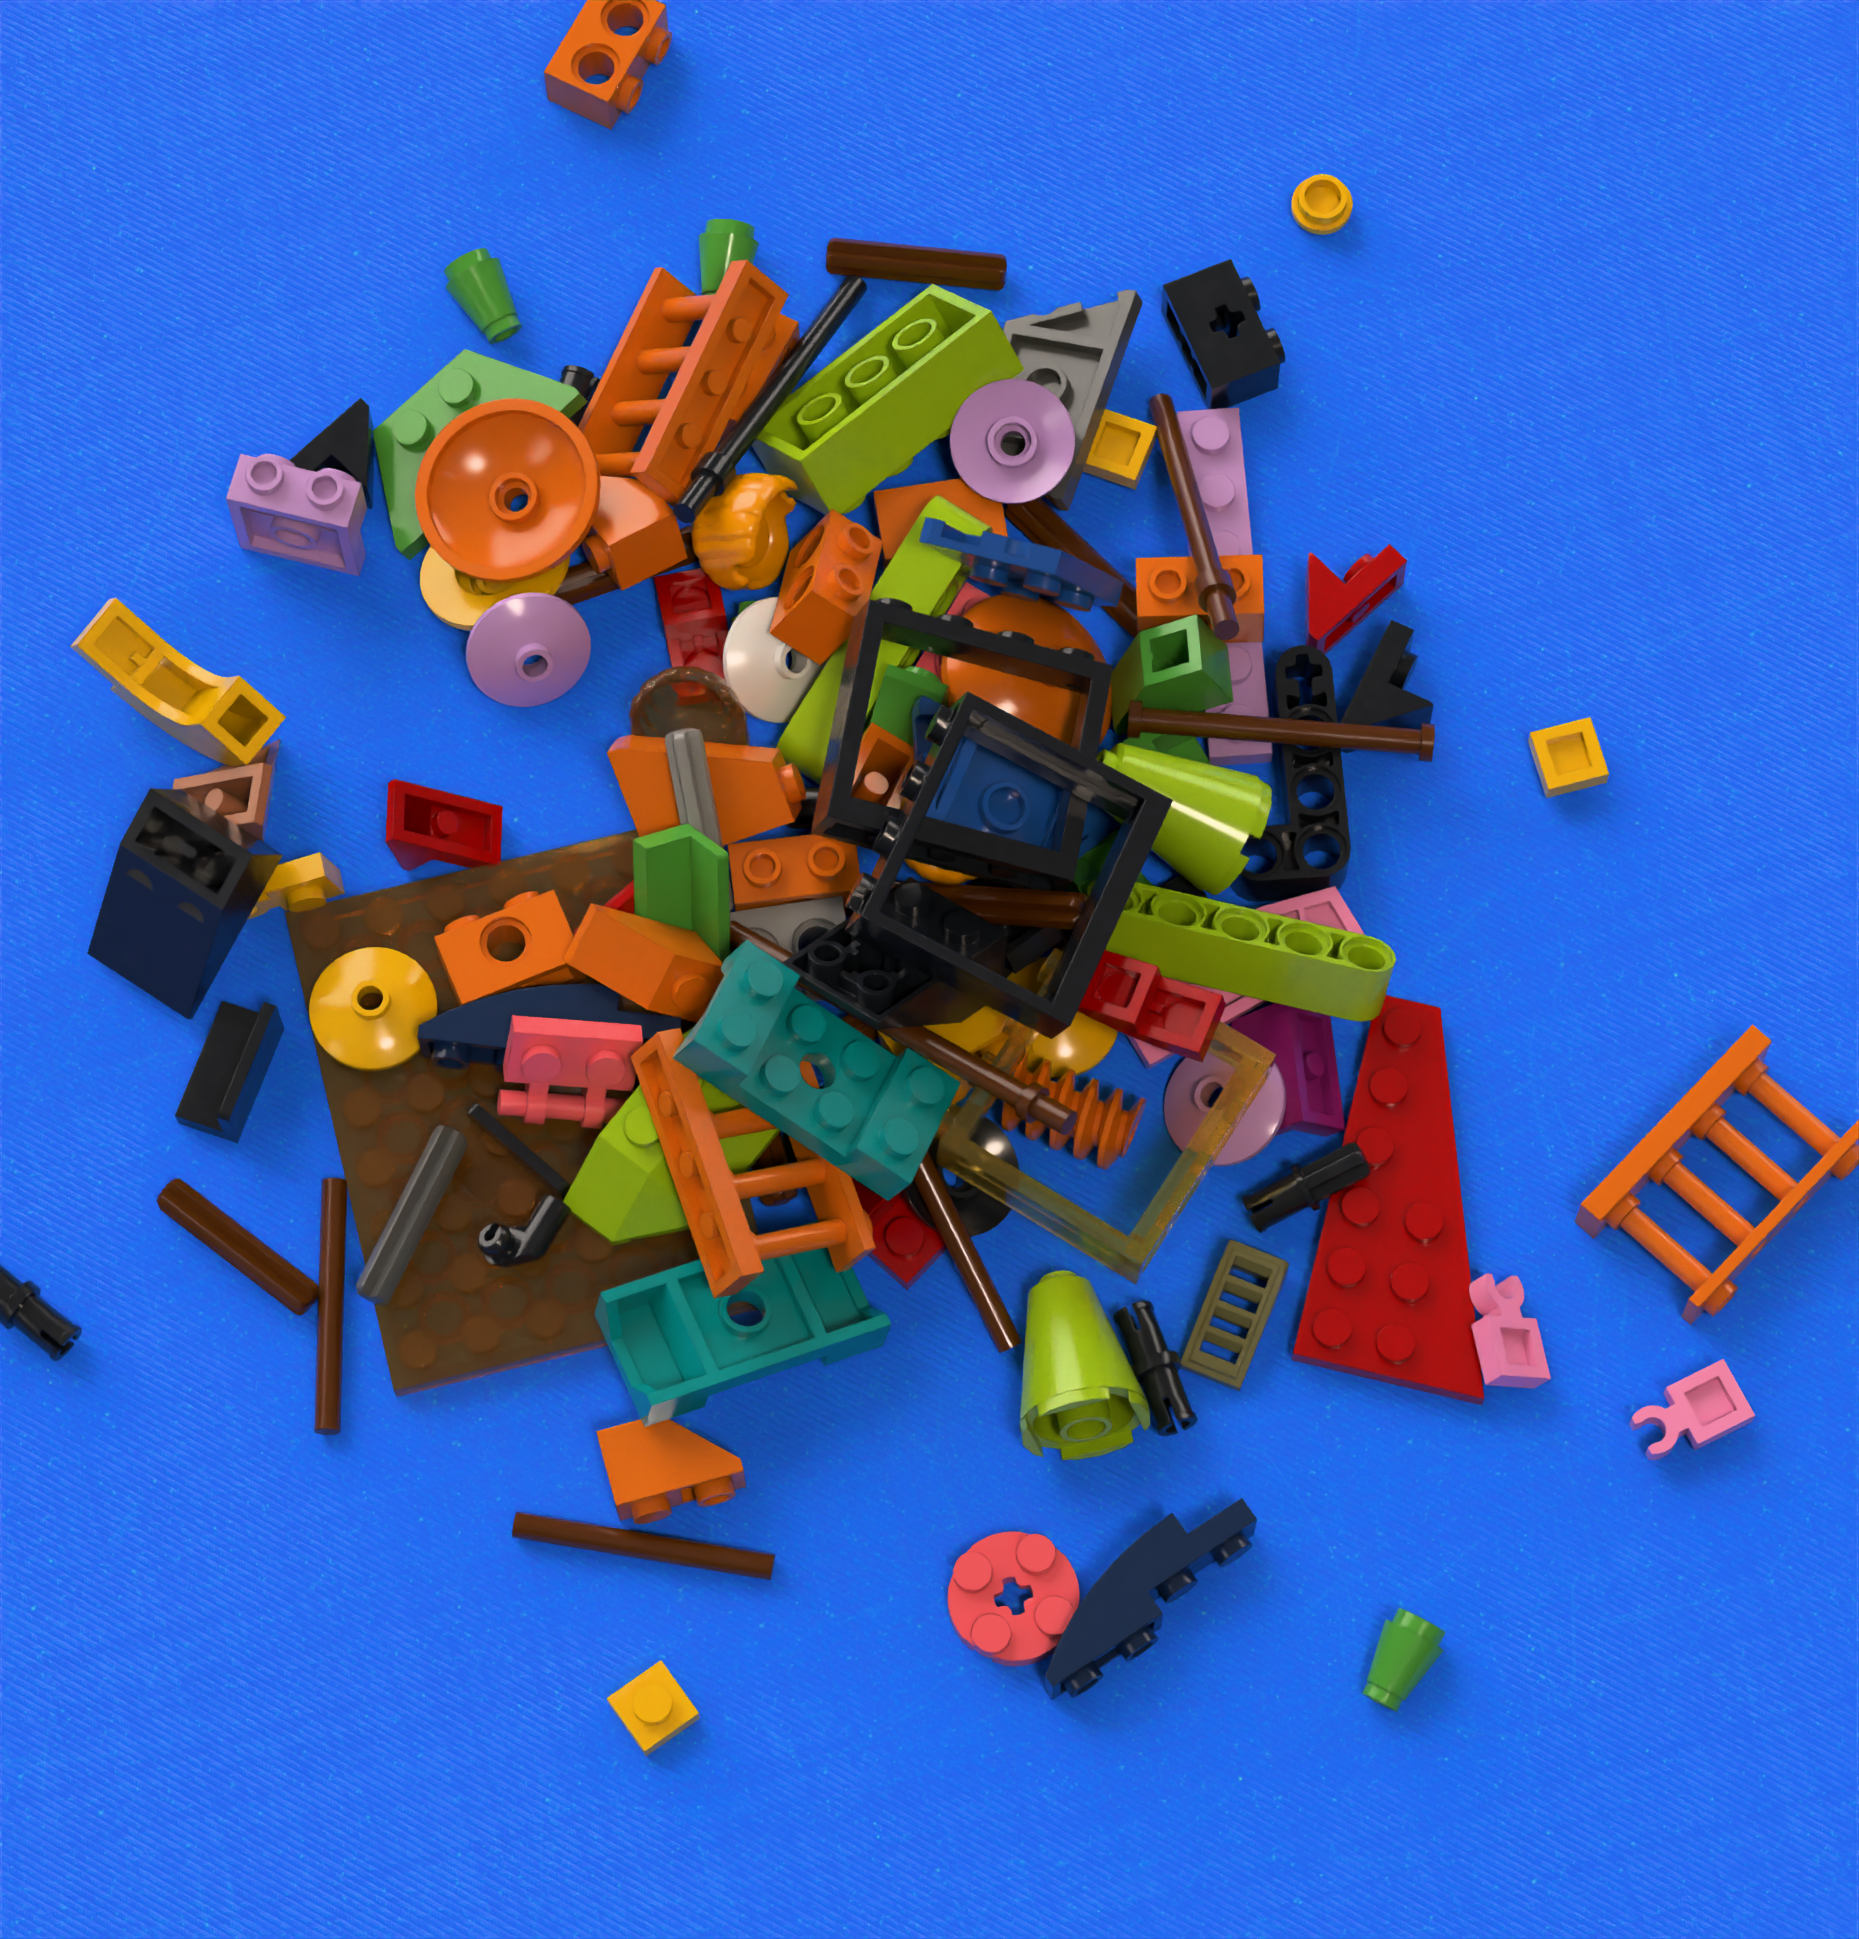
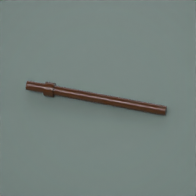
M1157 394L1150 399L1149 409L1153 423L1157 426L1156 433L1198 575L1194 582L1200 607L1209 614L1215 636L1220 640H1230L1239 632V624L1233 607L1236 601V591L1231 575L1222 569L1173 399L1168 394Z

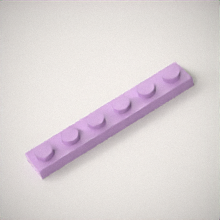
M1239 407L1177 412L1218 556L1253 555ZM1188 544L1189 556H1192V555H1191L1190 548H1189V544ZM1262 642L1225 643L1228 646L1233 702L1203 711L1269 717ZM1206 738L1208 760L1211 765L1225 766L1268 763L1272 761V743Z

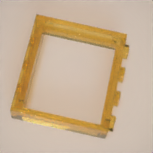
M1058 948L1051 952L1037 976L1036 981L1043 984L1037 993L1041 997H1043L1063 954V951ZM1008 1017L1002 1033L1009 1037L997 1056L987 1051L981 1059L1012 1076L1039 1033ZM1219 1022L1208 1052L1233 1066L1236 1070L1129 1237L972 1142L970 1138L997 1097L968 1082V1085L975 1089L964 1106L960 1108L953 1103L940 1120L941 1124L934 1136L941 1140L938 1145L936 1163L1132 1283L1137 1284L1271 1075L1276 1054L1225 1023Z

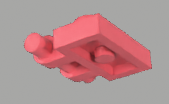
M512 1015L503 1061L504 1082L525 1083L524 1091L499 1090L497 1101L498 1115L522 1117V1122L525 1124L543 1125L546 1118L579 1121L581 1128L601 1129L602 1124L609 1123L628 1100L625 1098L606 1097L607 1089L633 1091L636 1071L631 1056L643 1045L641 1025ZM549 1085L583 1088L581 1095L548 1093Z

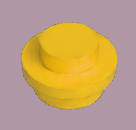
M1327 174L1314 175L1301 182L1295 189L1291 202L1292 215L1297 224L1310 233L1318 235L1331 234L1343 228L1349 221L1353 206L1352 196L1348 188L1336 177Z

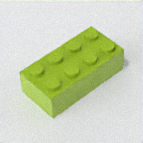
M931 284L789 395L753 442L752 447L768 474L782 475L796 483L798 491H785L786 494L825 515L831 509L840 514H846L859 507L865 500L866 494L887 477L895 476L906 470L913 462L914 456L930 443L950 435L951 427L959 408L972 393L989 383L1013 379L1024 370V367L991 310Z

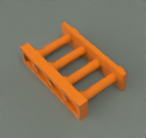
M748 260L731 261L716 294L696 295L663 267L655 268L578 425V428L589 441L594 451L600 476L636 477L667 503L674 506L692 483L691 473L706 453L715 451L789 294ZM703 320L691 346L682 347L694 321ZM678 372L666 398L657 399L669 373ZM644 425H652L640 452H632Z
M1753 1024L1580 1204L1575 1223L1593 1239L1607 1225L1615 1231L1620 1227L1623 1228L1695 1293L1688 1299L1681 1316L1690 1325L1704 1311H1707L1712 1317L1717 1315L1738 1291L1739 1287L1732 1281L1833 1175L1840 1181H1843L1859 1165V1120L1840 1138L1766 1074L1769 1067L1764 1063L1772 1041ZM1736 1090L1743 1096H1746L1748 1093L1754 1096L1822 1156V1159L1799 1183L1724 1119L1727 1112L1721 1106ZM1693 1135L1701 1141L1707 1137L1780 1201L1756 1228L1681 1163L1684 1156L1678 1151ZM1650 1180L1658 1186L1663 1182L1666 1183L1737 1246L1713 1273L1638 1208L1641 1201L1635 1196Z
M680 1028L657 1032L631 1056L714 1299L734 1295L741 1291L764 1272L761 1263L764 1260L828 1248L835 1271L838 1273L849 1270L876 1248L872 1238L873 1228L870 1217L860 1204L851 1176L789 1136L797 1162L734 1174L729 1170L719 1141L720 1139L777 1129V1127L748 1108L713 1114L708 1109L698 1079L703 1078L673 1059L677 1048L684 1041ZM806 1061L800 1062V1072L804 1081L811 1087L820 1089L812 1064ZM803 1187L807 1188L818 1223L755 1235L750 1231L740 1200Z

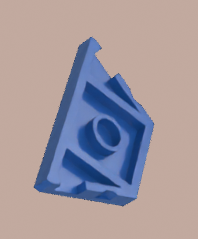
M925 517L919 539L920 543L971 567L970 578L982 583L1002 587L1001 593L1006 596L1028 602H1038L1040 597L1054 604L1085 612H1090L1092 605L1118 606L1124 582L1062 550L983 531L982 537L969 535L947 525L945 521Z
M924 695L915 701L912 708L914 761L917 759L923 763L933 745V742L925 739V734L934 715L941 706V704ZM963 736L925 816L1052 849L1063 788ZM1088 802L1078 859L1121 826L1106 811Z

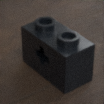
M1231 259L1164 284L1162 290L1161 312L1208 410L1228 408L1277 389L1280 364L1285 363L1284 349L1276 331L1273 328L1265 330L1257 312L1260 311L1261 306L1251 279L1248 276L1240 279Z

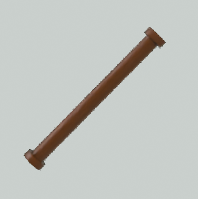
M1130 700L1127 738L1140 739L1141 732L1418 755V760L1423 762H1432L1435 724L1422 723L1421 729L1148 708L1142 707L1143 701Z

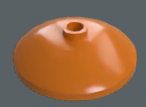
M519 398L499 399L482 403L463 412L448 423L432 441L423 457L415 488L416 511L421 529L427 541L438 555L464 575L492 583H513L535 578L565 561L588 534L594 522L600 500L601 482L598 462L584 434L568 417L558 410L540 402ZM528 495L527 505L522 510L511 511V503L515 497Z
M1004 594L996 595L981 601L962 615V617L974 624L973 628L995 634L1002 631L1023 633L1033 638L1036 645L1054 650L1061 648L1082 649L1091 653L1095 657L1094 661L1107 664L1101 649L1088 630L1069 612L1039 597L1038 602H1028ZM942 656L941 677L942 683L948 685L947 704L949 708L968 691L1071 746L1080 693ZM1111 680L1099 745L1105 738L1112 719Z

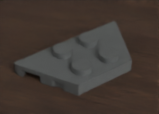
M1135 290L1117 292L1118 301L1084 309L1081 302L1058 307L1047 315L1031 314L1005 322L1003 332L1024 367V370L1013 379L1027 380L1048 389L1065 406L1073 423L1075 451L1070 468L1062 481L1052 491L1044 495L1047 500L1060 510L1069 511L1139 315L1143 302ZM1011 434L1003 439L1001 448L1007 455L1016 456L1024 450L1025 441L1021 436Z

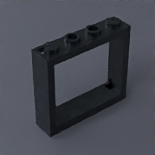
M880 598L876 601L869 599L852 620L811 834L872 850L874 841L889 816L898 819L900 815V809L851 797L881 639L1080 693L1071 746L1094 759L1097 757L1113 665L1094 661L1095 657L1082 649L1061 648L1054 650L1036 645L1033 638L1023 633L1002 631L995 634L973 628L974 624L961 616L946 614L933 617L912 611L913 608L910 604L898 599ZM1062 789L1052 849L925 816L905 859L1019 889L1064 891L1075 878L1088 801Z
M967 691L950 708L941 705L934 715L925 734V739L933 742L925 762L923 763L916 759L900 786L898 794L907 798L898 819L892 816L886 819L872 846V851L880 854L871 875L862 872L847 898L845 907L854 912L845 932L1036 1032L1053 1039L1071 1025L1173 800ZM963 736L1124 820L1043 997L880 912Z

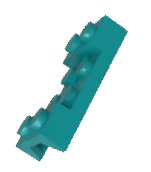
M746 940L724 960L720 968L724 977L703 1016L677 1048L673 1059L889 1201L911 1184L961 1082L908 1047L898 1056H895L796 990L794 987L800 978L799 974L750 941ZM800 1062H810L819 1068L824 1077V1089L813 1088L804 1081L800 1072Z
M818 1220L813 1221V1222H810V1223H807V1224H804V1225L813 1224V1223H818ZM828 1248L761 1261L764 1272L737 1294L715 1299L713 1298L701 1260L698 1259L600 1292L594 1313L644 1427L703 1408L710 1395L819 1358H821L823 1365L826 1366L884 1345L891 1322L885 1312L869 1305L852 1267L847 1271L836 1273ZM739 1301L751 1303L760 1311L762 1320L753 1326L739 1325L730 1318L727 1307Z

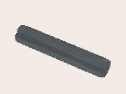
M439 1125L434 1129L356 1283L357 1294L367 1301L382 1306L390 1302L468 1147L466 1136L459 1131L444 1125Z

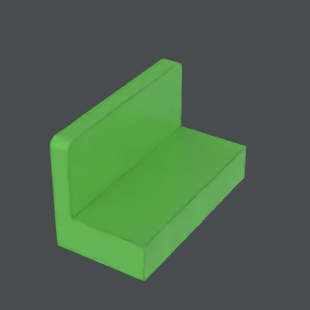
M688 823L633 839L634 914L696 931L717 957L724 962L730 955L729 856L726 850Z

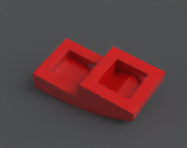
M702 568L654 577L679 705L731 695L723 671V650L729 631L720 586L715 584Z
M1105 950L1077 1011L1133 1038L1203 1063L1226 1004L1221 994L1162 977L1160 969L1156 965Z

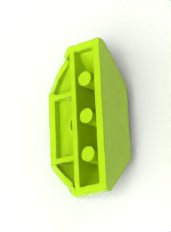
M693 1028L682 1034L684 1039L687 1037V1035ZM698 1079L707 1107L713 1114L747 1108L706 1080ZM641 1085L637 1087L598 1135L563 1200V1203L571 1209L570 1214L612 1245L631 1242V1239L660 1236L690 1229ZM777 1128L720 1139L719 1141L729 1170L734 1174L748 1172L781 1130Z

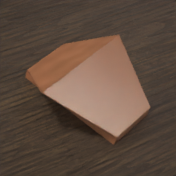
M281 739L263 746L247 766L224 764L204 774L174 779L172 789L183 790L264 842Z

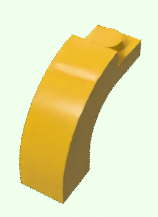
M117 598L109 599L70 646L113 684L110 689L133 709L178 741L218 762L231 766H247L286 718L242 677H221L215 675L183 656Z

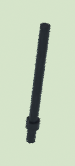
M856 275L846 277L716 451L706 453L691 473L692 483L673 506V513L680 521L688 524L693 523L710 499L722 495L736 476L735 466L866 293L867 285L860 277Z

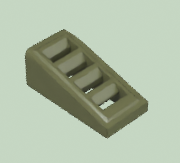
M1229 1240L1180 1361L1181 1369L1240 1392L1286 1280L1289 1263L1240 1242ZM1235 1269L1267 1282L1265 1288L1234 1277L1232 1273ZM1224 1292L1257 1304L1256 1313L1254 1314L1221 1301ZM1214 1317L1249 1330L1246 1338H1241L1211 1326ZM1204 1341L1239 1354L1236 1364L1200 1351Z

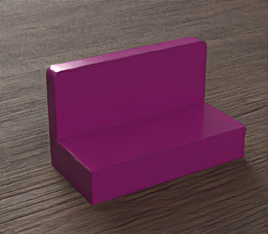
M1274 1003L1232 1021V1040L1247 1042L1264 1051L1276 1063L1283 1076L1286 1088V1109L1282 1124L1275 1136L1295 1130L1328 1137L1345 1130L1332 1025L1329 1015Z

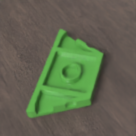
M464 349L373 430V436L396 548L410 561L429 544L417 516L415 504L416 480L427 449L448 423L477 405L507 398L528 399L540 402L571 418L588 402L575 387Z

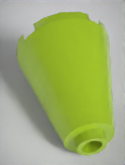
M1123 743L1116 744L1110 751L1103 749L1097 754L1096 760L1173 800L1151 848L1156 855L1198 890L1218 895L1233 883L1250 859L1240 853L1249 834L1260 839L1266 827L1272 804V789L1269 784L1253 774ZM1107 812L1110 816H1112L1117 822H1119L1122 825L1124 820Z
M1062 1270L1048 1273L1028 1293L1019 1431L1023 1446L1033 1455L1044 1457L1042 1447L1060 1449L1062 1460L1098 1457L1122 1449L1134 1442L1132 1436L1133 1429L1141 1424L1144 1431H1146L1150 1426V1412L1146 1397L1091 1282L1071 1271Z

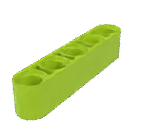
M936 495L925 506L873 588L869 599L874 601L880 598L898 599L910 604L913 608L912 611L933 617L945 615L969 577L972 568L919 542L925 517L945 521L947 525L969 535L982 537L983 531L992 533L993 530L986 523L940 495ZM849 638L831 655L785 728L776 748L781 750L787 765L794 763L800 773L819 785L821 783ZM881 639L863 734L869 727L888 665L891 664L902 669L913 666L922 650Z
M1096 880L1092 881L1088 886L1087 897H1089ZM1139 882L1135 883L1105 949L1159 967L1162 977L1360 1022L1373 1020L1379 1016L1396 962L1395 953L1391 947L1371 936Z

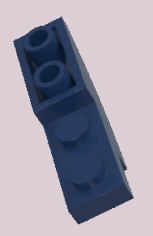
M565 984L512 990L472 1001L448 1010L419 1025L417 1039L423 1058H431V1062L436 1066L446 1069L463 1070L469 1068L470 1063L493 1065L496 1071L504 1074L503 1061L512 1015L641 1025L643 1045L657 1032L680 1028L682 1034H684L681 1017L624 1011L623 996L605 985Z
M1242 1498L1188 1534L1174 1514L1171 1513L1145 1532L1111 1564L1081 1602L1057 1644L1045 1675V1691L1051 1700H1054L1066 1691L1071 1698L1081 1695L1103 1678L1104 1675L1100 1668L1120 1655L1127 1662L1151 1648L1159 1639L1154 1632L1161 1628L1163 1613L1155 1603V1600L1161 1597L1167 1604L1178 1599L1197 1584L1198 1580L1194 1574L1214 1561L1217 1562L1219 1567H1224L1241 1557L1252 1547L1249 1538L1255 1533L1257 1518Z

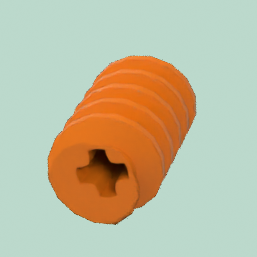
M1028 1051L1025 1052L1013 1077L1027 1085L1033 1082L1043 1085L1049 1089L1050 1098L1077 1112L1076 1123L1068 1134L1062 1135L1036 1120L1033 1123H1025L1026 1139L1036 1141L1047 1128H1050L1049 1145L1051 1149L1060 1150L1073 1137V1155L1078 1160H1084L1095 1147H1097L1098 1168L1107 1170L1119 1156L1122 1159L1126 1155L1136 1133L1147 1099L1140 1097L1130 1110L1126 1111L1123 1109V1089L1117 1087L1105 1101L1099 1100L1098 1079L1092 1078L1081 1092L1076 1091L1075 1070L1069 1068L1056 1083L1051 1081L1052 1061L1045 1059L1032 1073L1027 1071ZM1003 1102L1002 1129L1013 1131L1022 1119L1016 1116V1108Z

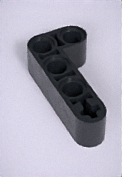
M1299 645L1289 648L1281 655L1276 664L1272 696L1274 717L1338 723L1333 673L1329 659L1321 650L1313 646ZM1294 678H1305L1307 686L1311 687L1308 704L1299 706V683ZM1277 743L1285 825L1266 826L1260 839L1249 834L1240 853L1247 857L1253 855L1262 856L1270 861L1273 868L1261 874L1252 873L1244 868L1230 885V888L1237 896L1254 902L1279 901L1333 886L1337 890L1341 888L1347 875L1351 845L1340 748L1320 747L1314 750H1305L1297 745ZM1318 792L1324 795L1330 801V804L1325 808L1310 809L1304 806L1298 798L1304 793ZM1324 851L1336 860V864L1330 868L1317 869L1309 865L1304 857L1310 852Z

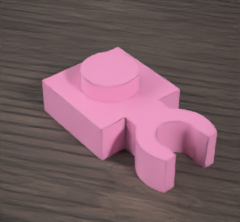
M1486 1273L1470 1283L1469 1293L1471 1301L1477 1311L1483 1315V1318L1471 1324L1485 1385L1535 1389L1550 1380L1551 1377L1537 1319L1523 1318L1520 1306L1524 1301V1289L1518 1276H1510L1495 1286L1493 1275Z
M1722 1359L1666 1387L1663 1394L1670 1407L1666 1409L1655 1405L1643 1407L1632 1416L1629 1426L1634 1431L1643 1425L1654 1424L1662 1430L1663 1439L1650 1445L1645 1453L1648 1460H1658L1667 1456L1674 1448L1677 1439L1685 1434L1694 1450H1697L1751 1423L1755 1414L1726 1362Z

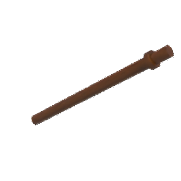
M736 921L730 922V948L736 950L743 942L748 940L781 963L794 955ZM799 982L796 983L797 986L805 989L813 995L821 998L829 1004L837 1007L845 1013L853 1016L861 1022L876 1029L875 1027L871 1026L870 1024L866 1023L865 1021L861 1020L860 1018L856 1017L855 1015L851 1014L850 1012L846 1011L845 1009L841 1008L840 1006L836 1005L835 1003L831 1002L825 997L819 995L818 993L814 992L813 990L809 989ZM924 1026L876 1029L1016 1108V1116L1028 1123H1033L1037 1120L1062 1135L1068 1134L1076 1123L1077 1112L1050 1098L1048 1088L1037 1082L1027 1085Z

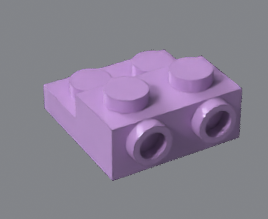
M240 454L226 497L240 548L360 576L366 557L360 530L367 511L362 483L356 482L351 475L337 469L324 468L315 472L298 468L290 460L274 454H262L258 457Z

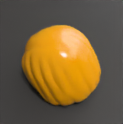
M766 473L736 475L724 493L720 496L712 497L695 521L691 523L693 551L699 558L702 570L709 575L715 584L731 591L742 589L759 590L771 585L779 577L789 552L786 515L793 511L796 506L794 498L788 497L785 491H798V487L792 479L782 475Z

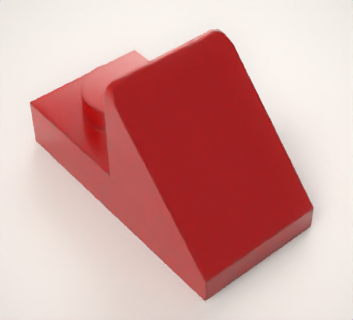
M1389 544L1374 558L1370 554L1362 556L1351 566L1345 574L1343 581H1341L1321 560L1309 552L1305 574L1306 646H1313L1324 654L1328 653L1403 585L1407 560Z
M394 779L388 782L386 844L403 870L411 871L434 859L489 872L501 866L503 806Z
M852 1178L860 1204L868 1213L873 1228L872 1238L876 1248L867 1256L908 1291L945 1252L947 1247L940 1233L925 1225L914 1214L902 1191L887 1201Z

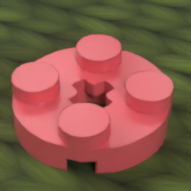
M1015 1531L993 1534L972 1545L955 1562L953 1575L948 1587L949 1617L962 1643L972 1651L974 1649L980 1655L991 1658L992 1662L1014 1667L1039 1662L1055 1652L1069 1621L1079 1607L1080 1600L1079 1584L1075 1571L1066 1556L1055 1548L1052 1541L1040 1534H1026ZM1007 1583H1016L1019 1589L1028 1588L1032 1594V1598L1024 1601V1612L1019 1615H1012L1011 1609L1008 1606L997 1607L994 1598L1003 1594V1587Z

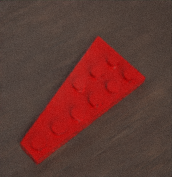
M1386 995L1379 1016L1371 1020L1342 1147L1349 1143H1357L1369 1162L1371 1173L1367 1178L1337 1192L1329 1198L1292 1361L1483 1405L1484 1392L1481 1365L1471 1324L1475 1323L1476 1320L1474 1305L1469 1293L1471 1276L1440 1007Z

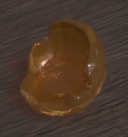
M677 666L664 669L646 680L641 685L639 693L634 696L631 702V709L629 711L631 735L666 738L668 733L675 730L694 728L702 732L704 742L750 746L747 716L737 694L728 686L723 678L703 668Z

